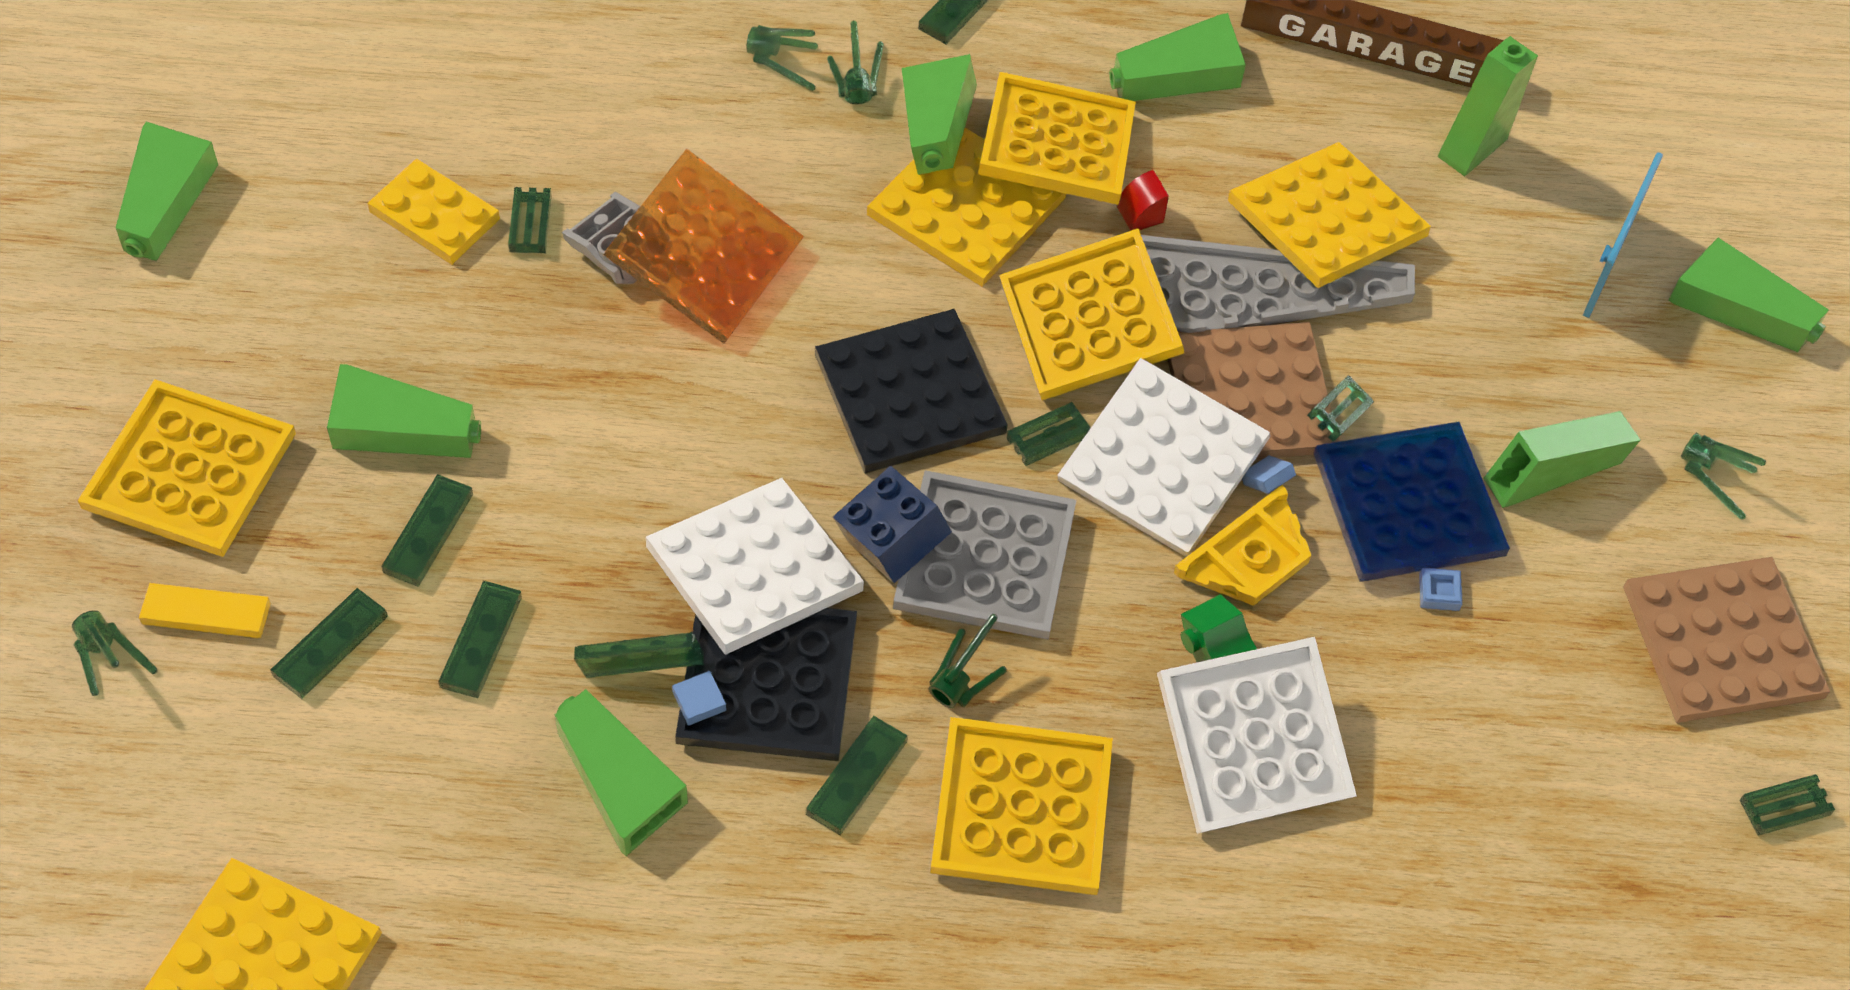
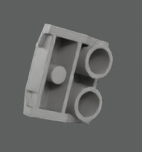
M614 192L610 195L611 198L570 230L568 228L564 230L562 234L571 247L584 254L594 264L611 275L615 283L633 284L660 263L670 240L667 231L654 222L652 217L646 214L639 205Z

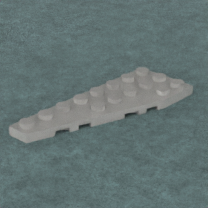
M1141 235L1178 332L1195 333L1213 329L1279 324L1411 303L1415 295V265L1375 261L1317 288L1279 250Z

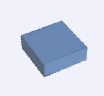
M1269 455L1251 466L1243 476L1242 481L1245 486L1268 494L1292 479L1296 473L1292 463Z
M1422 567L1419 573L1420 608L1460 611L1462 606L1461 571Z
M710 671L672 685V692L688 725L726 711V703Z

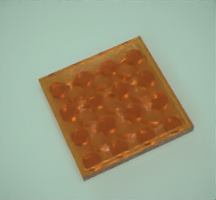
M686 149L608 246L603 255L725 344L804 236L690 150Z

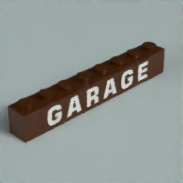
M1246 0L1241 27L1470 88L1487 55L1504 41L1354 0Z

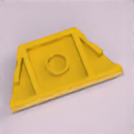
M1283 485L1279 486L1175 565L1174 574L1181 579L1250 605H1256L1306 566L1311 558V552L1306 539L1300 534L1301 526L1296 514H1292L1289 507L1286 488Z

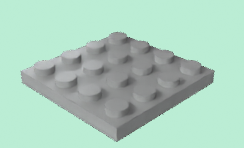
M925 470L920 491L939 507L952 533L898 580L893 609L981 627L986 623L990 615L996 614L998 619L991 629L1049 640L1076 500Z

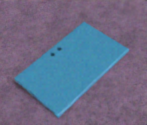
M1660 152L1656 153L1613 248L1606 245L1600 258V262L1606 263L1583 313L1585 317L1590 318L1662 160L1663 154Z

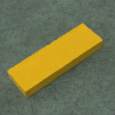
M149 583L139 619L143 625L261 638L271 603L269 597Z

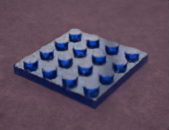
M1460 421L1316 445L1314 457L1359 582L1420 572L1422 568L1437 569L1507 556L1510 547Z

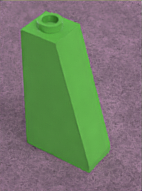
M1226 13L1116 53L1115 66L1109 71L1111 88L1117 89L1119 98L1138 101L1241 88L1246 64L1229 15Z
M1509 36L1487 55L1439 151L1438 158L1465 177L1508 140L1538 58L1537 54Z
M970 54L902 68L910 144L918 175L950 169L954 166L977 88Z
M145 122L142 127L115 227L123 251H126L133 257L158 260L218 166L211 141Z
M1719 237L1679 278L1668 300L1674 305L1795 352H1799L1808 341L1814 344L1826 329L1822 321L1829 309Z
M340 364L327 425L333 449L471 458L473 443H480L481 421L475 420L472 404L351 365Z
M1621 411L1519 431L1483 479L1502 508L1509 507L1621 464L1641 439Z
M586 689L576 697L571 696L559 706L557 713L554 714L557 733L618 848L627 856L688 804L687 785Z

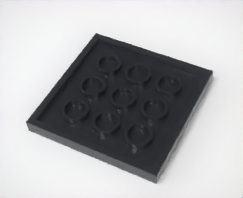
M955 308L815 346V357L864 474L1007 433L1008 424Z
M825 608L726 655L695 614L684 681L710 671L726 703V711L688 725L680 709L675 734L676 744L839 761L857 611Z

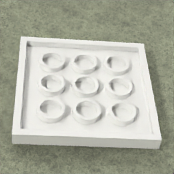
M1140 358L1058 474V481L1187 557L1192 553L1269 440L1270 432Z
M783 478L646 536L647 549L725 655L863 591V579Z
M1315 637L1161 670L1157 673L1197 834L1357 796Z

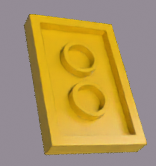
M417 158L367 203L370 213L451 265L500 220L498 209Z

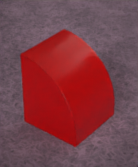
M1151 170L1140 175L1124 188L1119 204L1116 207L1130 231L1135 229L1140 231L1164 223L1169 195L1155 171Z

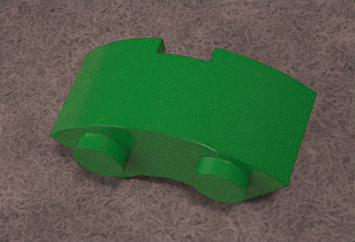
M1221 594L1181 614L1184 631L1180 634L1181 640L1186 650L1191 654L1193 653L1197 663L1257 649L1246 627L1243 613Z

